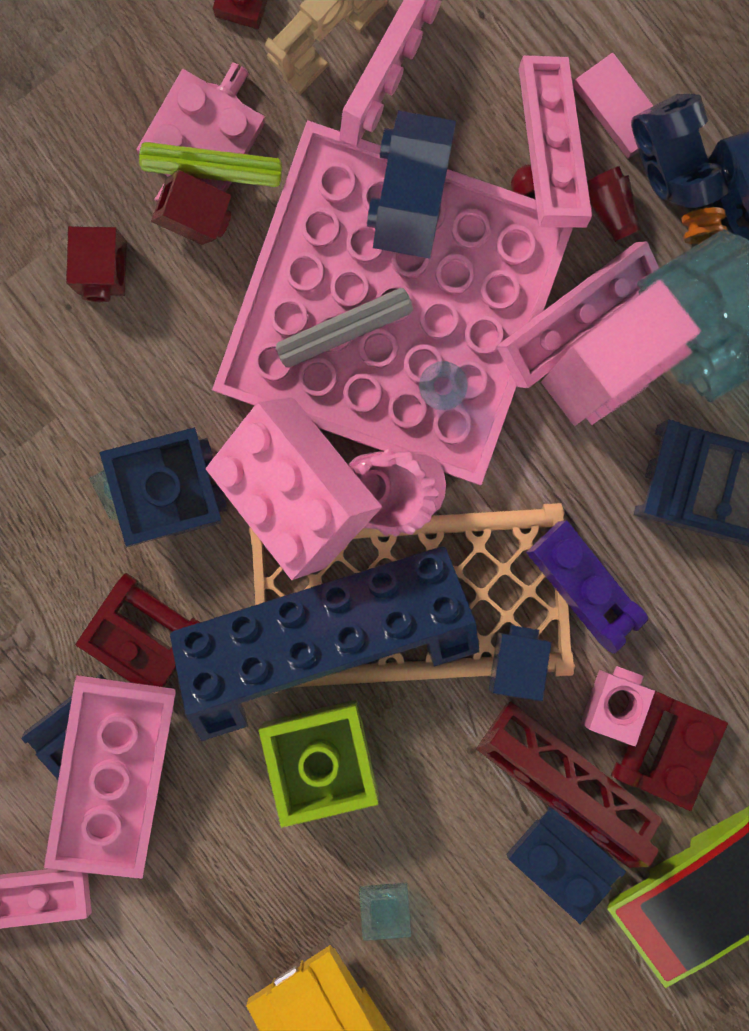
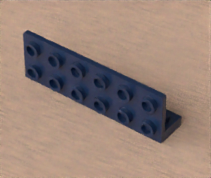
M443 546L170 633L185 715L201 741L248 727L245 710L241 703L427 644L434 667L480 652L475 619L447 549Z

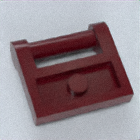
M125 573L117 581L75 645L131 683L164 687L176 670L172 647L118 611L127 601L170 631L200 622L195 618H191L189 621L137 586L139 581Z
M655 691L636 747L628 745L621 763H615L610 776L692 811L728 722ZM664 711H667L674 715L650 772L646 775L640 772L639 769Z

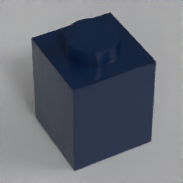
M511 625L509 634L497 633L489 690L492 693L543 701L551 642L539 640L540 630Z

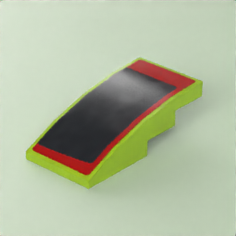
M749 806L692 837L689 848L651 868L648 879L609 899L607 910L665 988L706 967L749 940Z

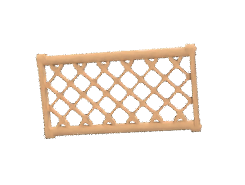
M543 504L542 509L432 515L431 522L424 524L421 529L416 530L412 534L418 535V539L425 546L426 551L438 548L445 533L464 532L465 537L473 546L472 552L459 566L453 567L457 577L467 583L476 593L475 599L469 604L470 609L480 600H486L500 613L501 618L487 635H480L477 632L480 652L473 654L472 658H460L434 667L429 652H427L424 661L404 662L401 653H396L379 659L378 663L362 664L293 687L491 676L495 650L491 639L506 622L522 627L514 620L513 614L528 597L534 598L548 613L547 618L537 628L540 630L539 635L552 620L557 619L559 653H550L547 672H554L555 677L573 676L575 664L573 662V652H571L568 604L556 589V607L554 608L537 596L535 590L537 585L545 578L543 573L531 585H525L510 570V566L524 550H529L533 546L532 541L536 537L539 528H552L558 521H564L563 516L565 512L562 504ZM249 527L248 532L251 536L253 551L255 605L267 602L266 589H272L280 597L286 595L274 583L276 577L283 571L282 567L280 566L272 576L265 577L264 544ZM363 528L353 538H371L373 545L379 551V556L368 569L374 568L383 558H387L392 562L397 561L390 553L397 536L391 534L386 536L377 529ZM530 528L527 534H523L520 529ZM511 530L513 536L519 541V549L506 563H500L485 549V543L489 539L491 531ZM483 531L480 537L473 534V532ZM401 532L398 536H411V535H410V534H405V533H402V532ZM436 534V537L430 540L425 535ZM378 537H389V540L381 542ZM348 545L326 569L321 570L315 575H307L309 584L305 589L323 584L321 581L323 574L336 561L343 562L354 573L360 572L345 560L343 556ZM476 553L484 554L498 569L497 574L484 588H478L463 574L464 566ZM502 575L509 576L523 591L522 596L509 610L501 609L488 596L489 589ZM489 652L491 657H481V654ZM390 657L395 658L397 661L385 663Z

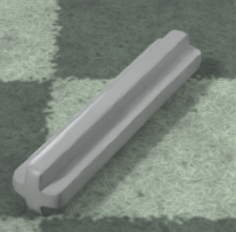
M399 288L279 341L276 344L279 358L285 367H292L405 317L413 311L411 299L404 288Z

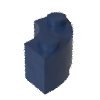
M398 110L394 128H384L380 158L388 160L381 197L371 198L367 218V227L375 228L373 248L430 259L456 121Z

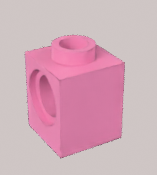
M618 666L615 667L613 674L599 670L580 723L591 731L636 747L655 691L641 685L644 676ZM625 690L629 698L626 710L621 714L612 715L608 708V701L611 695L617 691Z

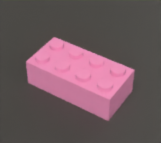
M660 279L573 344L541 383L574 426L585 418L593 425L649 385L648 383L692 353L686 343L701 331Z

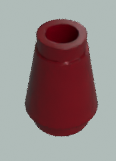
M620 166L587 181L590 204L608 232L612 235L614 242L641 230L629 175H623Z

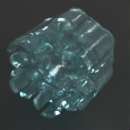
M722 229L637 282V286L641 289L638 291L640 295L661 279L701 331L686 343L691 351L696 349L698 353L673 367L670 371L680 384H692L693 388L701 396H705L706 401L710 403L749 380V240L732 234L726 229Z

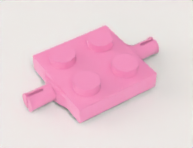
M232 63L221 85L218 86L217 84L207 83L182 69L136 149L138 155L141 144L144 142L248 154L265 124V116L244 105L236 96L246 77L249 76V72L242 66L239 70V64ZM197 178L224 192L227 191L231 184L228 181ZM162 188L159 191L157 197L154 198L156 202H158Z

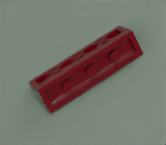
M511 701L506 703L476 750L628 868L650 867L659 851L650 841L663 819ZM510 719L525 729L528 748L504 730ZM537 739L546 746L538 747ZM553 751L563 759L566 777L541 759L539 753ZM575 769L581 772L583 776L576 777ZM591 780L599 786L604 807L578 787V782ZM613 798L622 805L615 806ZM630 810L644 821L640 831L637 833L617 817L616 812Z

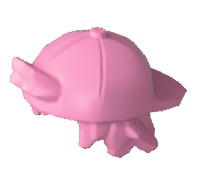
M386 449L384 452L357 456L348 464L382 506L364 528L377 529L386 536L388 534L398 536L401 532L412 535L416 530L421 529L424 524L431 522V516L441 508L446 490L444 470L439 459L428 452L409 451L395 453L391 449Z

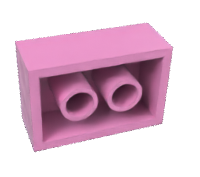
M294 398L257 402L205 468L291 580L326 569L382 508L381 504Z

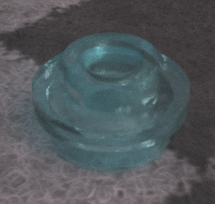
M446 361L436 362L428 366L422 373L419 382V391L422 399L427 405L437 410H450L458 406L463 401L468 388L467 378L462 369L454 363ZM437 379H448L452 384V391L447 395L438 394L434 389V383Z

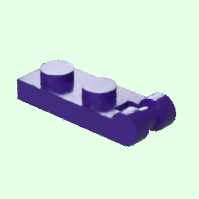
M567 520L558 521L526 552L596 640L609 652L617 653L626 644L625 637L632 630L639 631L648 621L645 611L638 604L630 600ZM610 608L618 616L611 624L603 616Z

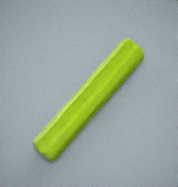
M151 142L142 143L139 151V164L141 169L146 172L173 174L180 170L195 178L277 187L281 182L282 162L278 158Z

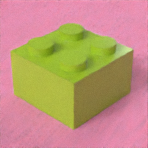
M357 700L264 721L258 729L281 828L379 805V792Z

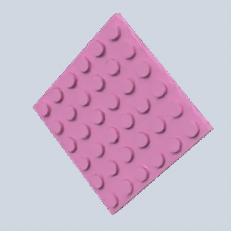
M307 120L212 390L253 406L261 401L294 398L321 430L383 452L386 449H391L395 453L409 451L428 452L439 459L445 474L481 486L517 387L496 346L544 311L573 227H539L535 199L447 169L430 259L373 248L375 228L367 227V218L371 198L381 197L388 160L380 158L381 146L361 139L357 147L339 139L340 131ZM404 288L407 291L413 305L411 314L292 367H285L282 364L276 350V344L279 341L396 289Z

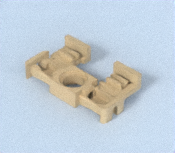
M304 0L300 5V11L273 40L270 37L265 43V49L269 52L267 58L282 72L283 80L301 95L328 67V62L312 46L315 39L321 42L343 18L360 33L388 4V0Z

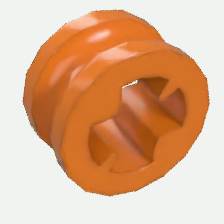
M712 207L695 210L683 215L681 218L682 224L688 227V232L683 235L684 242L700 244L725 237L728 234L727 227L721 225V220L726 217L725 210Z

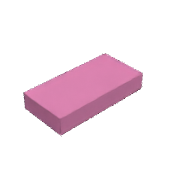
M612 52L576 78L573 87L626 158L629 159L639 151L632 132L631 120L637 114L653 107V105Z

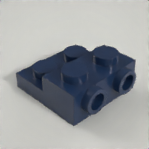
M195 427L99 452L126 547L171 535L184 534L221 523L220 512L227 511L225 497L217 484L211 485L209 474L205 468L213 459L212 451L207 438L198 439Z

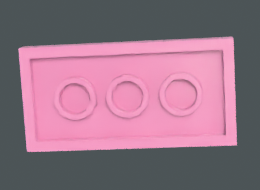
M76 676L44 868L143 878L176 689Z

